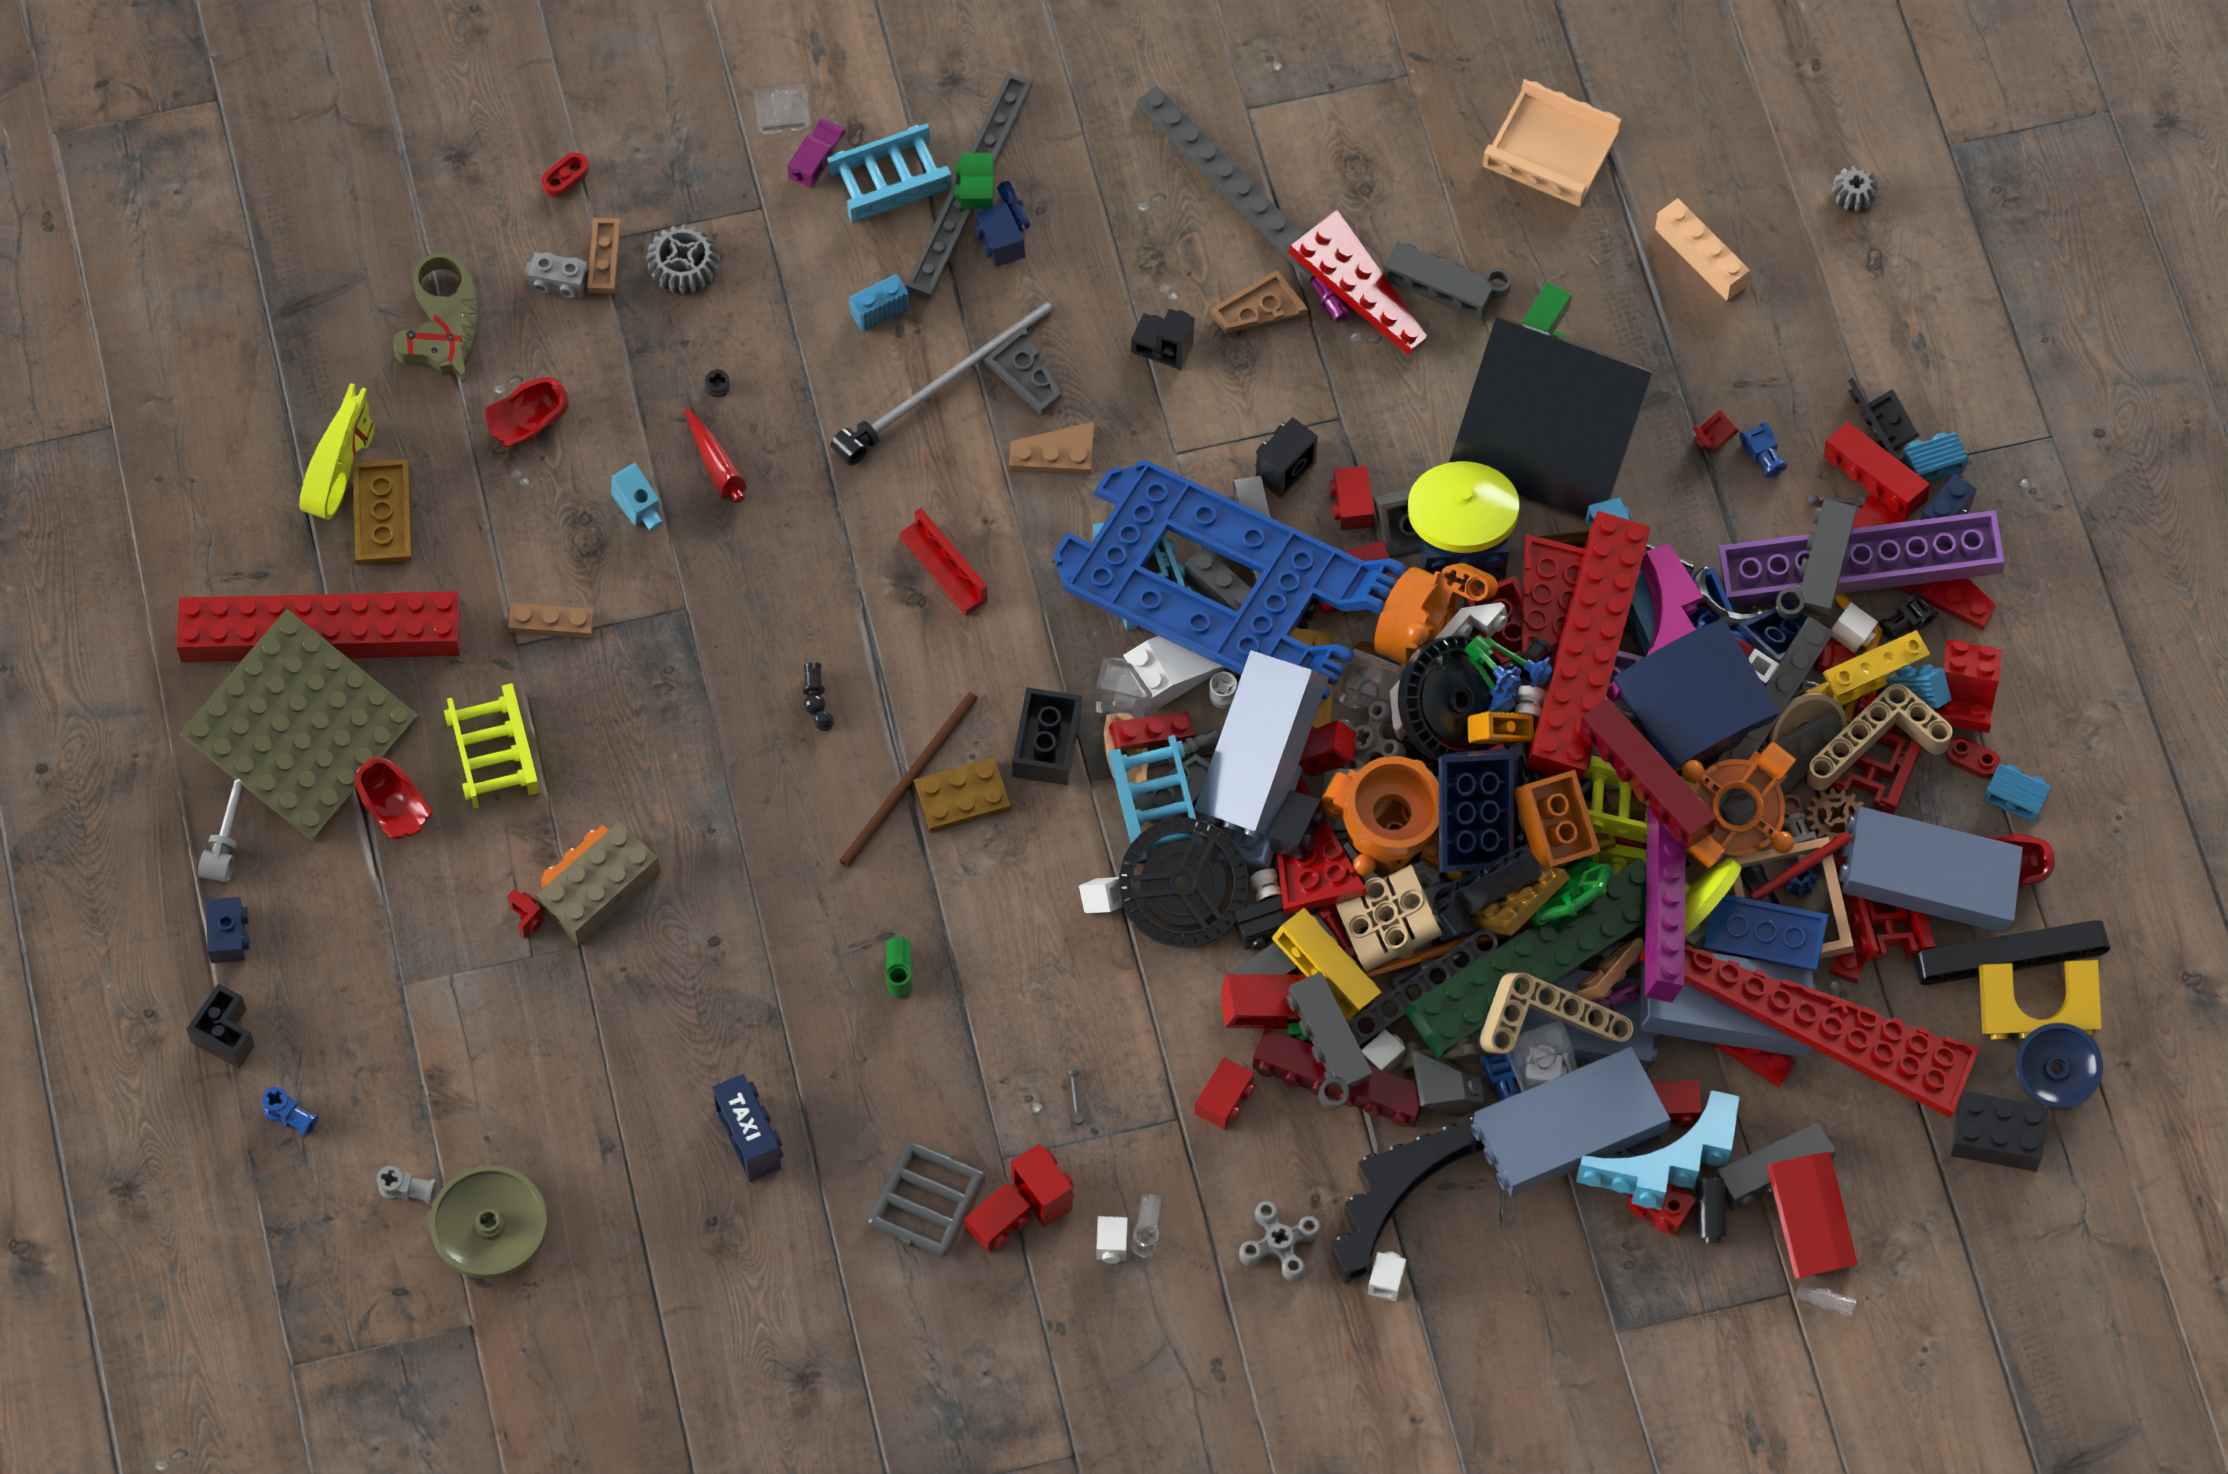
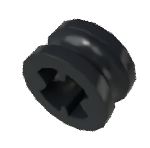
M717 369L710 371L706 375L705 384L708 394L713 397H722L729 392L730 381L726 372ZM716 380H721L719 387H714Z

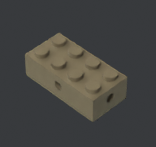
M618 822L536 895L538 906L541 907L543 914L574 943L579 945L660 872L658 857L625 826Z

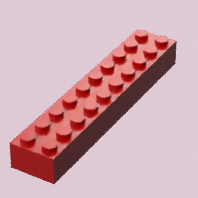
M1599 510L1597 511L1588 534L1554 659L1553 672L1548 681L1527 758L1526 768L1552 776L1575 770L1580 784L1586 772L1593 747L1580 734L1581 718L1583 714L1605 701L1650 534V526Z
M458 591L181 597L178 603L177 651L181 662L242 661L286 609L347 658L460 656L461 604Z

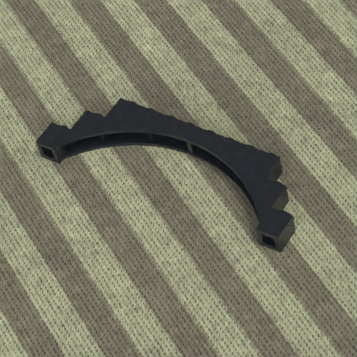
M1474 1115L1466 1122L1458 1125L1456 1123L1449 1124L1437 1133L1431 1135L1429 1133L1422 1134L1413 1142L1405 1145L1402 1143L1393 1145L1384 1153L1378 1155L1375 1153L1369 1154L1358 1162L1357 1174L1366 1194H1355L1345 1202L1344 1214L1353 1234L1345 1233L1338 1236L1331 1246V1255L1344 1283L1372 1273L1371 1258L1386 1224L1397 1208L1418 1186L1447 1165L1485 1149L1482 1140L1475 1138L1471 1128V1124L1474 1122ZM1657 1135L1624 1150L1631 1152L1632 1157L1663 1149L1665 1145L1660 1135Z

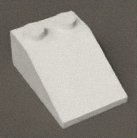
M1160 636L1145 641L1123 655L1147 698L1157 709H1160L1226 668Z

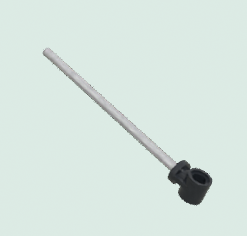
M1049 302L1042 304L870 425L867 421L863 420L857 425L858 431L856 432L849 427L840 430L833 437L830 443L831 448L849 466L856 465L866 456L869 449L867 444L873 447L879 443L877 435L879 432L982 361L1023 326L1027 329L1053 311Z

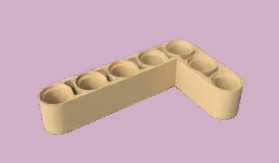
M1892 684L1812 759L1807 773V783L1815 790H1825L1894 724L1898 725L1932 754H1942L1948 749L1953 732L1952 727L1902 684ZM1890 699H1898L1901 703H1893ZM1876 716L1881 718L1883 721L1878 722L1873 720L1871 717ZM1911 717H1919L1923 721L1918 722L1913 720ZM1858 734L1863 736L1864 739L1859 740L1852 735ZM1937 734L1942 736L1944 739L1939 740L1934 738L1932 735ZM1839 752L1846 757L1840 758L1835 756L1834 753ZM1821 770L1827 775L1821 776L1816 774L1815 771Z
M1508 973L1502 977L1480 1036V1044L1483 1050L1489 1053L1504 1054L1510 1052L1515 1046L1528 1007L1610 1042L1627 1041L1631 1038L1634 1028L1629 1018L1529 974ZM1517 979L1520 982L1518 993L1514 989V983ZM1541 990H1543L1545 994V1000L1543 1003H1541L1539 1000V993L1541 992ZM1566 1001H1568L1570 1006L1569 1012L1567 1014L1564 1012V1004ZM1507 1006L1511 1012L1508 1020L1504 1015ZM1590 1012L1594 1014V1021L1592 1024H1590L1588 1020ZM1615 1022L1618 1024L1619 1028L1618 1033L1616 1035L1613 1033V1025ZM1497 1034H1499L1501 1038V1042L1498 1047L1495 1045L1494 1041L1495 1036Z

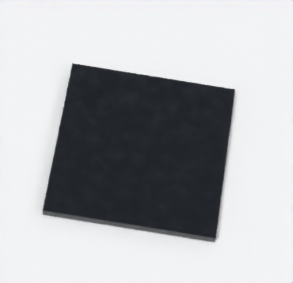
M1497 315L1449 463L1462 461L1489 466L1507 477L1518 494L1586 518L1589 505L1611 499L1653 370Z

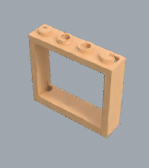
M1829 837L1794 844L1792 850L1785 854L1770 849L1733 857V859L1741 868L1813 853L1830 841ZM1833 854L1823 859L1822 864L1840 940L1824 943L1820 959L1854 952ZM1739 873L1733 883L1735 894L1732 896L1745 898Z

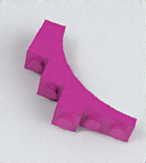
M1669 542L1647 551L1643 556L1640 571L1648 585L1654 612L1653 636L1646 656L1696 630L1688 616L1698 610L1697 605L1703 598V595ZM1613 682L1607 691L1606 697L1612 703L1620 699L1624 702L1625 699L1615 682Z

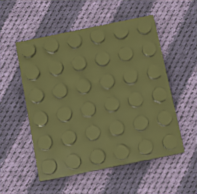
M286 609L184 726L179 735L312 841L355 791V775L359 767L371 758H383L416 719L418 714Z

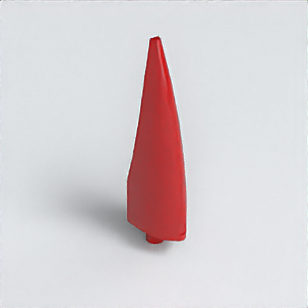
M685 408V414L695 443L722 499L732 496L735 503L743 502L745 496L742 491L747 489L738 469L710 430L689 408Z

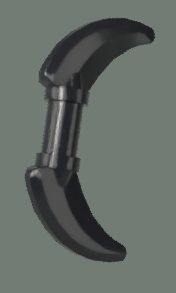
M1702 567L1694 575L1692 580L1703 595L1702 600L1697 606L1701 605L1703 608L1708 609L1716 616L1717 620L1724 618L1729 628H1737L1740 623L1762 614L1760 611L1752 614H1739L1721 607L1708 594L1705 579L1708 567Z

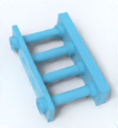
M928 123L921 126H912L901 133L846 152L840 151L828 157L830 176L841 173L852 199L847 200L848 215L852 223L952 188L951 173L948 166L937 168L925 144L930 142ZM913 147L916 148L927 173L916 177L911 176L901 154V151ZM887 156H891L902 182L890 186L886 185L875 161ZM866 164L877 189L867 194L861 193L851 171L852 168Z
M1175 735L1169 736V747L1127 757V754L1121 755L1120 748L1111 750L1108 753L1130 843L1141 834L1140 826H1143L1144 822L1187 812L1188 818L1196 819L1181 758L1185 757L1182 741L1176 742ZM1173 757L1177 774L1134 784V782L1128 783L1126 772L1130 771L1131 767ZM1180 785L1184 801L1141 811V809L1135 810L1133 799L1137 798V795ZM1176 834L1156 841L1142 854L1138 863L1147 861V853H1151L1152 849L1160 848L1173 841L1191 840L1192 835ZM1198 836L1196 842L1202 844L1204 839Z

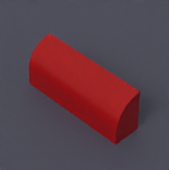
M1227 974L1223 983L1221 997L1225 1028L1288 1029V1024L1299 1023L1301 1019L1297 1011L1293 1012L1290 1009L1286 996H1288L1290 985L1307 978V976Z

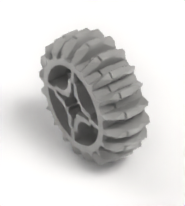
M684 223L681 229L678 230L672 225L671 232L662 230L661 237L655 236L653 239L654 244H649V253L646 256L647 263L649 264L648 271L652 274L654 282H659L662 289L669 286L671 293L676 289H680L682 295L685 289H690L694 293L696 286L704 289L705 281L712 282L713 274H717L720 263L718 246L714 244L712 236L707 237L704 229L697 232L695 225L690 230L686 228ZM669 251H671V255L667 257V261L662 263L664 256ZM704 255L702 263L696 268L695 263Z

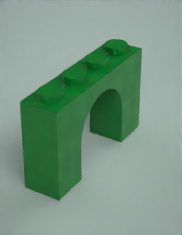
M1547 282L1521 323L1565 339L1566 335L1556 331V328L1570 308L1572 294Z

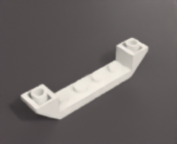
M1502 603L1461 608L1435 639L1447 636L1468 637L1473 625L1491 638L1496 631H1501L1507 623L1508 614L1506 607ZM1447 652V659L1450 658V652ZM1437 659L1430 665L1425 676L1431 668L1437 669ZM1399 680L1390 690L1393 728L1397 739L1402 741L1407 734L1400 720L1398 709Z

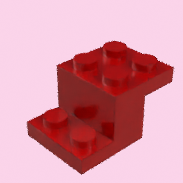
M1946 640L1942 668L1946 676L1951 701L1939 708H1935V712L1952 727L1985 733L1990 732L1993 705L1999 684L2002 649L1989 645L1970 644L1961 640Z

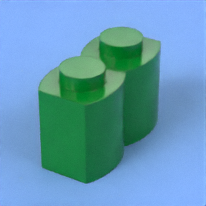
M961 153V162L955 163L956 178H960V184L955 185V201L961 202V209H986L994 205L993 153Z

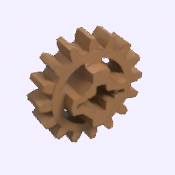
M1831 788L1829 795L1820 791L1819 799L1813 797L1810 802L1811 806H1807L1805 824L1811 826L1809 833L1814 831L1818 835L1817 839L1829 837V841H1832L1845 832L1849 812L1851 811L1854 815L1858 807H1863L1864 803H1855L1856 795L1852 794L1847 797L1845 796L1846 790L1844 789L1841 790L1840 794H1836L1835 789ZM1818 815H1820L1819 819L1823 821V825L1820 824L1818 820Z

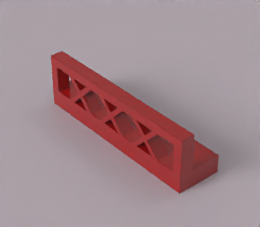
M920 508L914 512L915 523L900 532V539L966 616L988 601L987 585L925 511Z

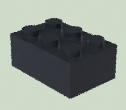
M1026 688L1012 760V777L1068 785L1082 714L1081 695Z
M1963 1090L1957 1108L1951 1156L2037 1172L2042 1159L2049 1106Z

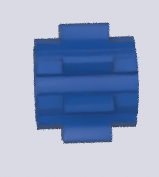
M1791 864L1790 866L1786 865V866H1785V870H1787L1788 868H1790V867L1793 866V865H1792V864ZM1809 868L1784 885V887H1787L1786 894H1795L1798 898L1803 893L1805 895L1807 893L1811 894L1813 891L1812 884L1816 883L1817 875H1814L1813 871L1810 872L1811 868Z

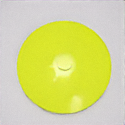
M1451 462L1436 466L1417 479L1409 493L1408 516L1416 533L1431 545L1450 552H1479L1498 545L1512 533L1519 517V497L1510 480L1499 471L1475 462Z
M1728 858L1711 867L1690 885L1687 882L1685 883V937L1715 908L1737 879L1741 866L1733 858Z

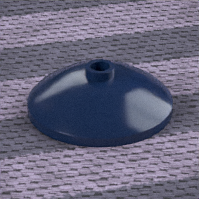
M2050 1023L2038 1027L2024 1039L2016 1056V1074L2024 1092L2035 1102L2053 1109L2072 1108L2085 1102L2098 1088L2103 1074L2102 1055L2096 1042L2085 1031L2071 1024ZM2059 1065L2062 1068V1072L2055 1074L2052 1071V1066Z

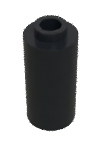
M1725 1178L1696 1179L1697 1237H1703L1704 1243H1721V1237H1727Z

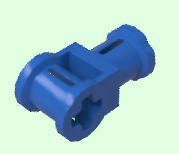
M1767 422L1761 423L1760 427L1751 431H1741L1739 433L1743 449L1751 456L1754 463L1760 461L1765 469L1764 475L1766 478L1776 477L1787 468V463L1781 460L1776 452L1778 443Z
M1511 1052L1488 1058L1486 1056L1480 1057L1485 1079L1489 1082L1491 1090H1497L1500 1101L1519 1094L1515 1085L1517 1073Z
M270 1087L262 1095L263 1112L268 1120L279 1122L285 1127L290 1125L300 1131V1135L304 1138L315 1128L319 1116L315 1113L311 1115L298 1107V1102L289 1097L283 1088Z

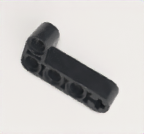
M1527 846L1519 847L1439 890L1434 898L1432 915L1448 936L1458 935L1468 926L1472 913L1534 882L1542 875L1544 868Z

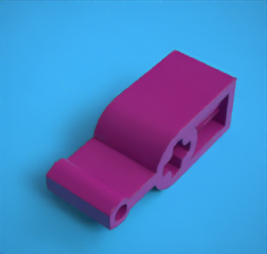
M821 118L812 134L806 136L789 162L788 177L809 188H813L828 165V157L833 155L834 148L844 136L845 128L825 118Z

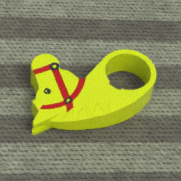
M351 383L349 385L340 410L323 435L308 466L300 494L299 505L301 511L326 520L332 519L337 513L346 493L354 455L361 448L367 449L374 436L375 424L369 418L370 402L366 401V388H362L359 395L356 396L355 384Z

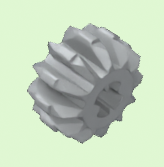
M1854 165L1850 171L1843 168L1840 175L1835 177L1832 193L1833 196H1836L1837 204L1844 203L1845 210L1854 207L1856 213L1860 210V206L1868 209L1870 203H1874L1876 200V192L1879 187L1878 182L1874 181V173L1866 174L1865 167L1859 171Z

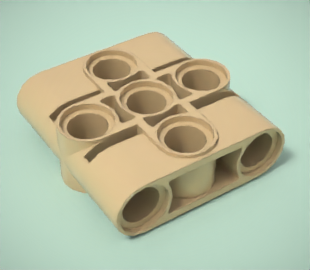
M1412 864L1383 879L1375 877L1368 880L1364 886L1369 895L1335 903L1359 961L1366 972L1394 958H1408L1413 954L1415 948L1444 935L1441 925L1432 915V904ZM1391 884H1392V886H1393V888H1394V890H1395L1396 895L1394 894V892H1393V890H1392V888H1391V886H1390ZM1384 891L1382 896L1375 898L1378 892ZM1420 902L1418 907L1410 909L1414 903ZM1394 914V917L1390 921L1385 922V919L1389 915ZM1368 927L1365 933L1359 934L1361 929ZM1404 938L1400 945H1395L1397 940ZM1382 941H1384V943H1385V945H1386V947H1387V949H1388L1389 952L1386 951L1385 946H1384V944H1383Z

